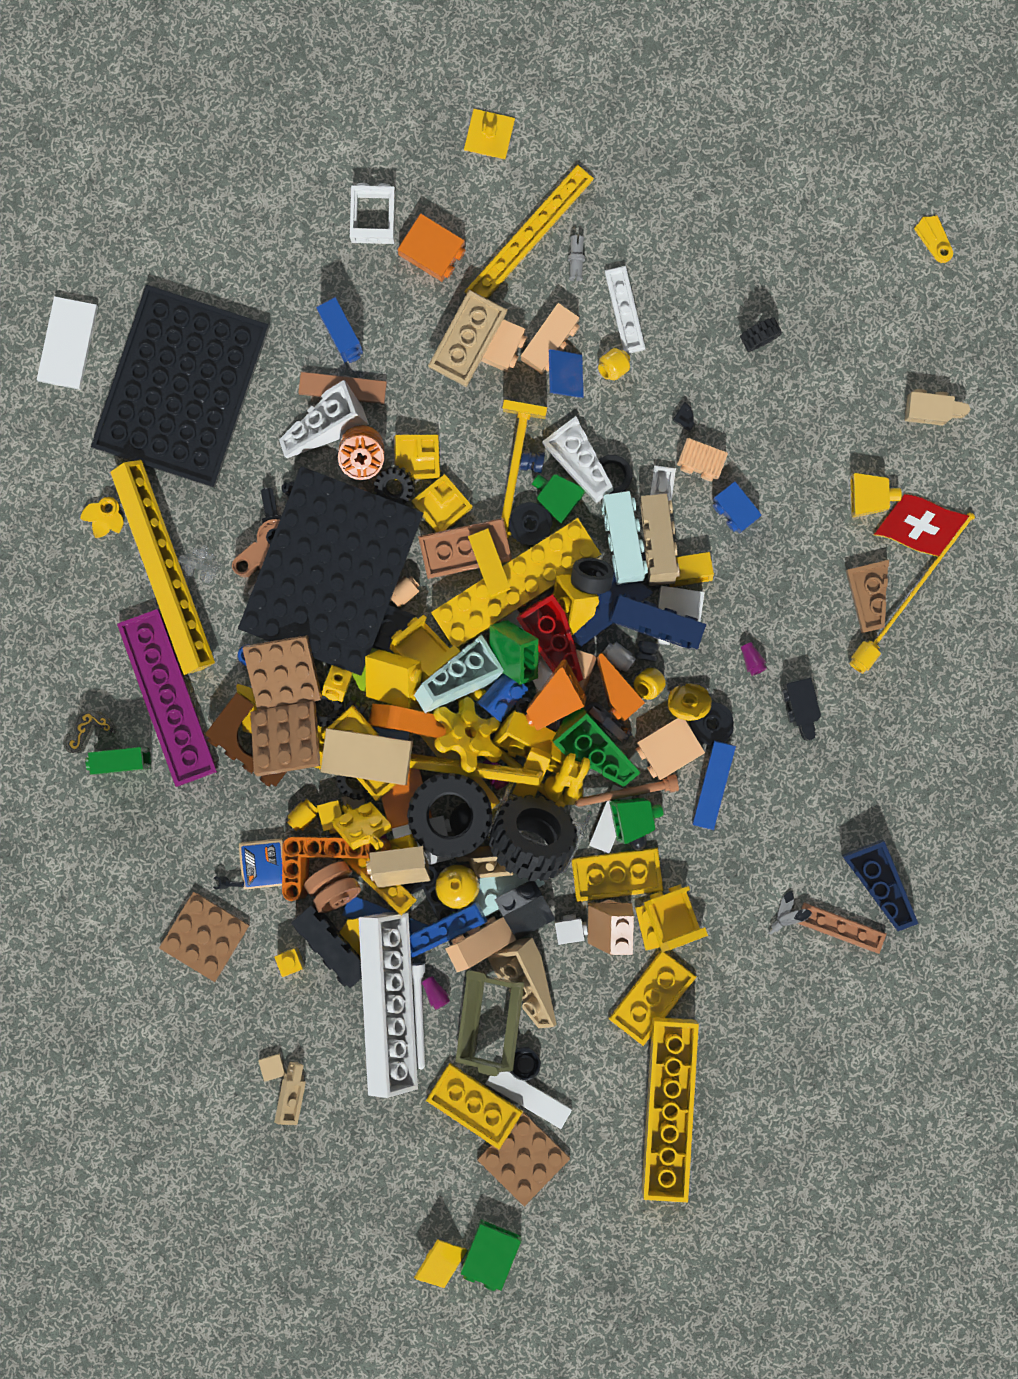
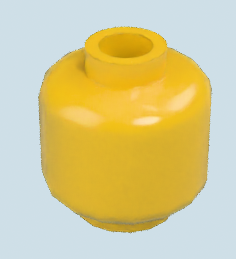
M618 348L611 349L599 359L598 370L605 379L614 381L619 379L630 370V356L624 350Z
M646 668L634 680L636 693L647 700L657 697L666 685L664 675L656 668Z

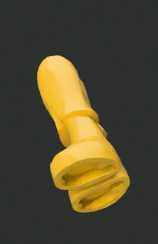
M570 753L567 755L561 770L556 776H550L546 779L543 785L546 795L553 801H558L564 787L567 786L563 794V803L574 805L577 799L584 796L583 779L590 769V759L583 757L582 761L578 762L575 761L576 754Z

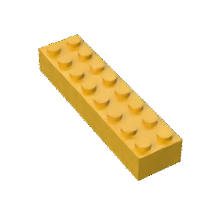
M577 518L503 566L511 590L490 597L485 581L482 579L432 611L431 614L451 645H455L459 649L490 629V625L499 623L516 610L521 609L555 586L556 576L571 574L573 564L577 560L582 558L598 559L601 557V553Z
M652 1017L642 1196L644 1200L688 1202L699 1024L694 1019Z

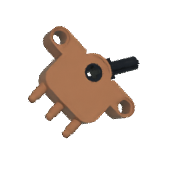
M273 488L261 490L265 518H262L263 524L258 529L257 542H253L232 562L233 571L240 577H249L259 568L261 569L272 542L271 539H273L282 515H278ZM241 562L248 563V569L245 572H239L238 570Z

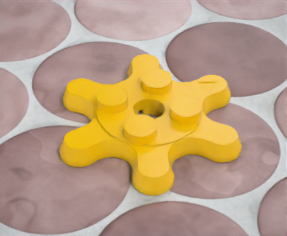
M471 698L460 699L458 702L459 712L457 714L451 712L446 707H438L434 710L435 719L443 724L446 730L444 736L438 737L435 740V747L442 753L449 750L458 752L461 756V767L464 771L468 773L475 771L477 756H484L493 763L500 760L502 752L490 739V734L498 731L500 722L495 717L480 718L475 712L474 701ZM465 730H471L472 738L466 735Z

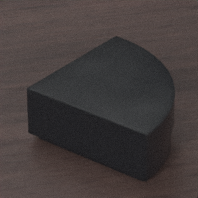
M684 402L672 421L691 432L694 425V415L691 407Z

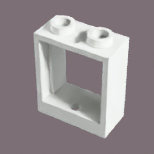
M358 183L357 186L351 185V243L394 244L396 201L394 186L386 183L378 184V186H369L367 183ZM358 198H389L388 229L357 228Z

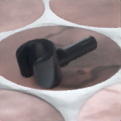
M225 876L213 878L219 880V886H213L215 890L227 889L228 887H244V882L231 881Z

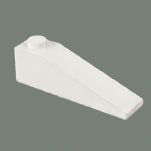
M345 380L325 391L321 396L323 399L315 407L311 406L307 410L309 413L301 421H296L279 439L286 458L339 440L348 429L354 426L369 425L362 405Z

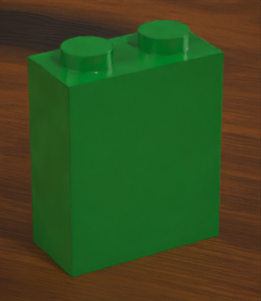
M509 620L490 625V649L503 668V673L519 684L538 679V639Z
M148 747L88 752V757L85 759L86 769L90 771V775L151 769L150 749Z
M480 1219L462 1264L460 1274L464 1275L463 1278L467 1281L483 1283V1286L489 1290L496 1291L498 1289L502 1291L521 1244V1235Z

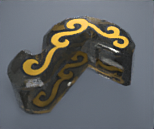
M87 710L81 712L74 722L75 735L67 733L63 739L64 748L69 753L77 754L84 752L95 727L116 734L117 726L114 719L100 711Z

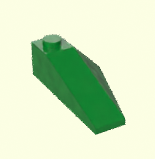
M584 707L565 717L552 742L566 757L570 753L576 754L575 761L581 762L583 757L590 759V769L601 773L604 777L623 787L641 773L599 723L588 714L589 712Z

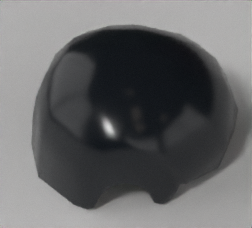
M461 803L455 807L450 816V826L456 835L465 831L470 823L471 811L467 803Z
M529 1047L516 1048L513 1071H509L511 1075L522 1081L535 1078L541 1067L538 1053Z

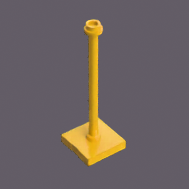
M504 400L503 412L517 414V418H519L501 516L504 519L509 539L511 532H508L527 421L530 420V417L546 419L547 407Z

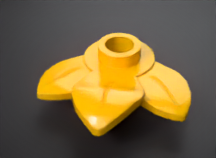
M104 497L99 503L89 504L85 507L80 517L83 521L92 522L95 538L107 535L110 530L120 533L124 525L123 517L119 513V503L112 497ZM108 504H111L113 507L110 512L105 510Z

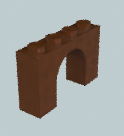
M238 691L205 735L208 737L206 740L216 748L221 746L226 750L224 752L225 755L234 761L236 758L243 763L242 767L252 774L254 772L253 755L242 748L238 739V730L242 721L255 706V703ZM287 772L263 775L260 777V781L269 787L271 785L276 787Z

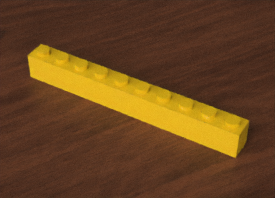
M142 460L124 462L110 473L184 675L201 671L215 664L145 468Z

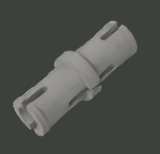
M573 235L570 237L571 251L570 255H568V261L570 262L569 280L574 281V278H576V281H582L583 262L585 261V256L583 255L584 237L579 235L577 244V235Z

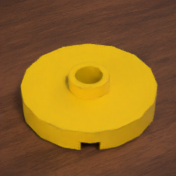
M692 683L682 687L680 685L676 686L670 691L668 696L670 712L679 719L687 721L705 717L709 713L712 704L707 689Z

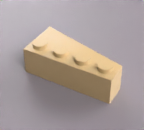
M667 494L641 496L640 507L649 586L675 584L676 577L680 576L679 564L676 563L675 555H677V544L673 542L675 525L674 521L670 520V514L673 513L672 500L668 501Z

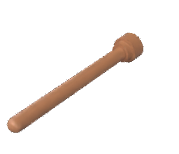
M675 774L668 775L660 782L581 797L575 801V805L581 807L660 790L669 791V793L679 791L678 780Z

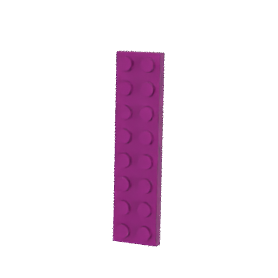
M156 609L117 623L175 787L217 773L214 759L160 610Z

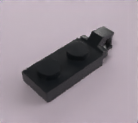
M593 706L588 714L624 745L629 737L632 736L630 730L614 719L605 709L599 711Z

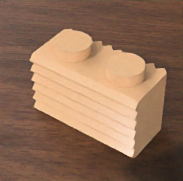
M687 438L677 465L681 466L680 470L692 474L694 471L701 474L700 477L704 480H718L728 453Z

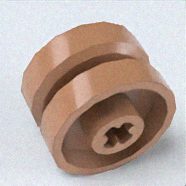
M341 861L324 867L305 882L304 887L310 896L315 897L313 903L319 913L333 911L350 902L361 892V887L357 880L350 878L352 871L347 862Z

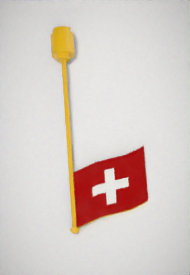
M904 494L901 501L896 504L874 533L876 536L892 539L915 551L936 556L937 559L875 641H863L852 655L849 664L856 671L862 674L865 671H869L881 655L880 647L877 644L968 523L975 519L973 513H968L967 515L944 509L921 497Z

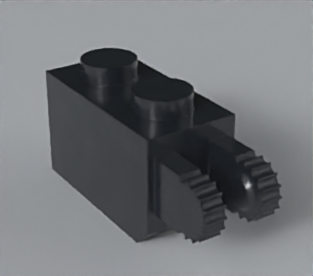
M812 677L783 684L784 689H781L783 701L788 703L789 710L786 713L789 723H793L794 727L798 726L804 740H814L816 738L814 722L820 719L821 712Z

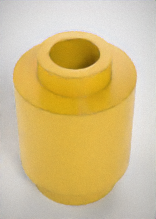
M308 799L304 802L301 801L287 815L290 819L287 823L295 831L299 828L303 831L316 818L318 809Z

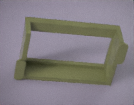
M468 970L466 972L467 978L455 1062L478 1067L479 1073L490 1076H498L500 1072L513 1071L524 982L487 976L482 972ZM485 982L511 988L501 1063L475 1057Z

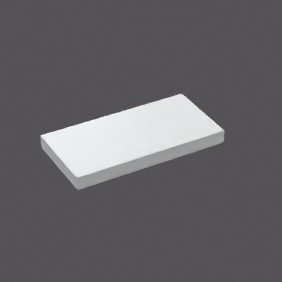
M54 296L37 376L38 382L81 390L98 309L96 304Z

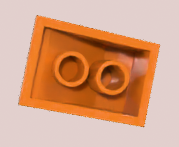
M601 653L596 660L608 706L611 708L609 713L614 719H621L623 722L644 705L645 702Z

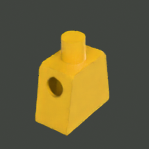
M854 473L850 476L851 517L884 512L890 509V501H901V488H889V478Z

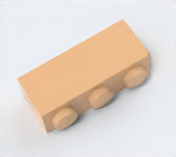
M558 303L522 353L521 361L541 375L545 370L549 372V350L564 351L568 344L565 342L570 335L573 337L580 328L578 325L579 317Z
M493 916L487 919V922L481 928L478 926L467 931L469 935L465 937L460 935L452 939V945L445 949L456 971L460 972L474 966L516 939L504 917L496 919Z

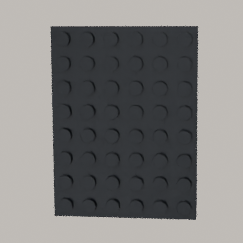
M146 284L91 448L129 461L142 460L144 466L215 488L270 328L269 324Z
M301 466L241 618L238 630L267 641L308 635L314 659L362 676L365 668V656L371 653L424 513Z

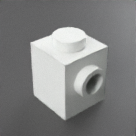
M576 914L565 915L563 920L555 921L558 945L585 941L584 935H588L586 922H582L580 917L576 918Z

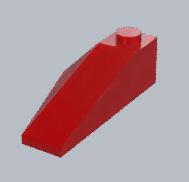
M554 594L538 601L521 612L516 619L526 632L538 639V652L551 671L554 672L561 661L566 659L578 682L582 681L584 678L566 612Z

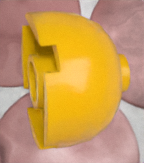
M452 865L446 867L439 874L435 890L438 898L444 905L454 909H463L476 901L480 883L472 869L464 865Z

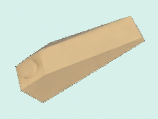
M533 938L515 940L487 957L498 978L502 979L504 977L506 980L524 982L522 997L524 1003L522 1008L538 1028L555 1027L557 1024L543 961Z

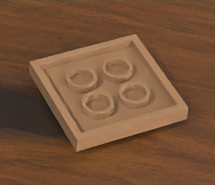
M308 635L246 645L242 648L257 710L322 699Z
M314 701L250 712L253 764L256 776L320 766L317 711Z
M194 891L159 949L213 982H216L250 925Z
M523 1111L500 1150L490 1145L477 1160L525 1207L570 1160V1157Z

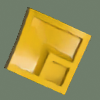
M438 435L394 436V466H399L400 469L402 467L406 468L405 471L407 473L410 472V477H414V480L440 478Z
M445 474L411 501L418 511L424 513L423 518L435 533L451 528L473 507Z

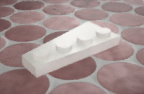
M576 416L542 441L543 446L596 503L603 499L604 495L613 491V486Z

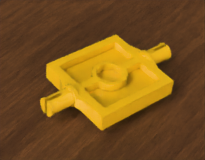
M371 802L361 805L355 810L349 804L343 805L342 811L345 814L332 820V823L348 845L354 850L362 845L371 843L376 850H379V847L381 849L383 842L379 838L392 831L389 821Z

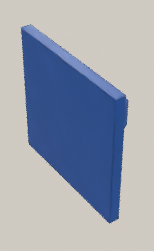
M549 350L550 393L579 398L584 397L582 355Z

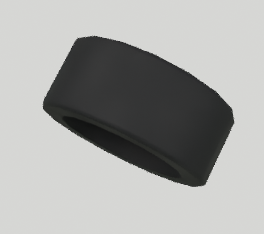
M618 455L601 457L599 462L602 467L614 463L619 465L624 472L623 483L619 487L613 488V491L609 494L625 492L632 480V469L629 463Z
M582 558L573 564L571 583L582 592L603 594L612 587L614 569L605 561L595 558Z

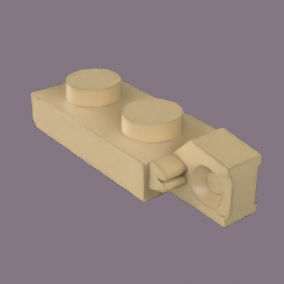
M289 1062L287 1074L285 1073L274 1121L276 1124H298L306 1084L304 1075H302L304 1065L298 1062Z

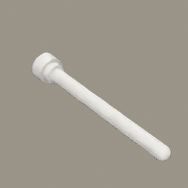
M411 963L417 1068L423 1069L425 1067L421 978H423L425 973V963Z

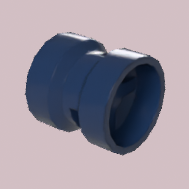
M524 449L520 470H533L535 473L541 474L545 452L533 453L529 449Z

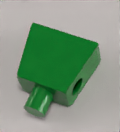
M539 474L532 483L534 487L541 491L537 500L561 525L586 493L581 486L556 474L549 481Z
M645 798L609 801L616 839L623 844H628L655 830L654 819L664 815L660 804L651 806L650 800Z

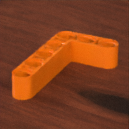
M372 704L368 722L371 726L400 730L433 738L445 735V727L435 719L434 714L393 705ZM465 730L466 735L472 738L471 730Z
M342 837L287 838L282 847V894L284 898L288 901L304 899L308 895L304 884L309 878V857L370 858V853L376 852L375 847L371 843L360 846V852L357 853ZM379 838L383 842L381 851L391 850L390 842L386 838ZM295 841L299 847L297 852L293 849ZM315 842L319 845L318 852H315L313 847ZM336 842L340 846V850L338 853L334 850V844ZM294 864L298 866L297 874L293 871ZM294 885L298 888L297 896L293 893Z

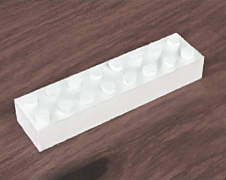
M386 912L359 917L368 1095L384 1098L418 1089L409 914L404 913L401 916L398 912Z

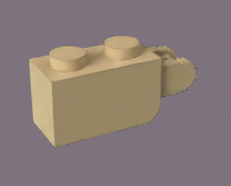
M915 389L914 392L907 396L905 421L943 426L952 418H964L971 409L968 404L955 401V396H948L949 393L947 392L929 394L927 390Z
M490 846L477 847L471 853L455 857L458 862L469 861V864H464V866L472 869L478 878L514 875L513 872L511 874L507 872L504 865L500 866L497 862V857L493 856L491 852L492 847Z

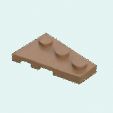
M889 560L846 570L861 633L885 628Z

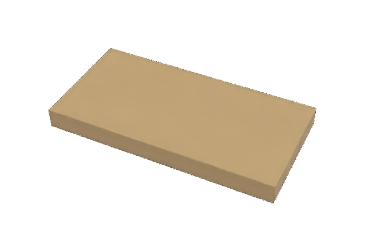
M469 290L428 367L467 387L508 310Z
M328 728L325 734L321 772L407 785L413 741Z

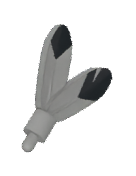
M789 891L784 895L777 920L771 925L772 928L768 932L770 935L775 931L778 932L783 926L803 922L812 915V912L807 909L791 912L794 904L793 892Z

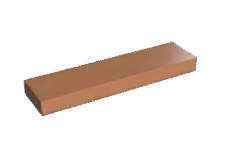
M301 372L299 395L321 397L325 391L345 380L358 401L385 404L387 381Z
M803 903L801 909L810 910L812 915L807 920L798 924L872 952L880 953L887 933Z

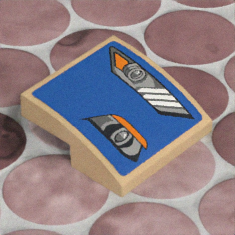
M283 838L239 843L244 890L282 886Z

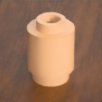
M404 576L398 581L391 600L398 607L402 604H407L419 593L417 588L420 585L412 576L409 578Z

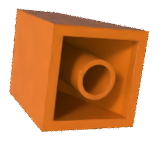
M566 659L561 661L529 703L525 716L531 727L535 726L537 731L585 706L587 697Z

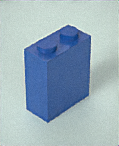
M336 297L317 306L316 309L343 362L349 361V363L357 361L363 351Z

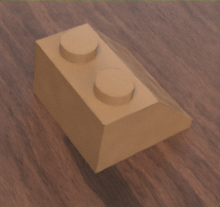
M588 903V944L610 955H633L634 914L632 903Z

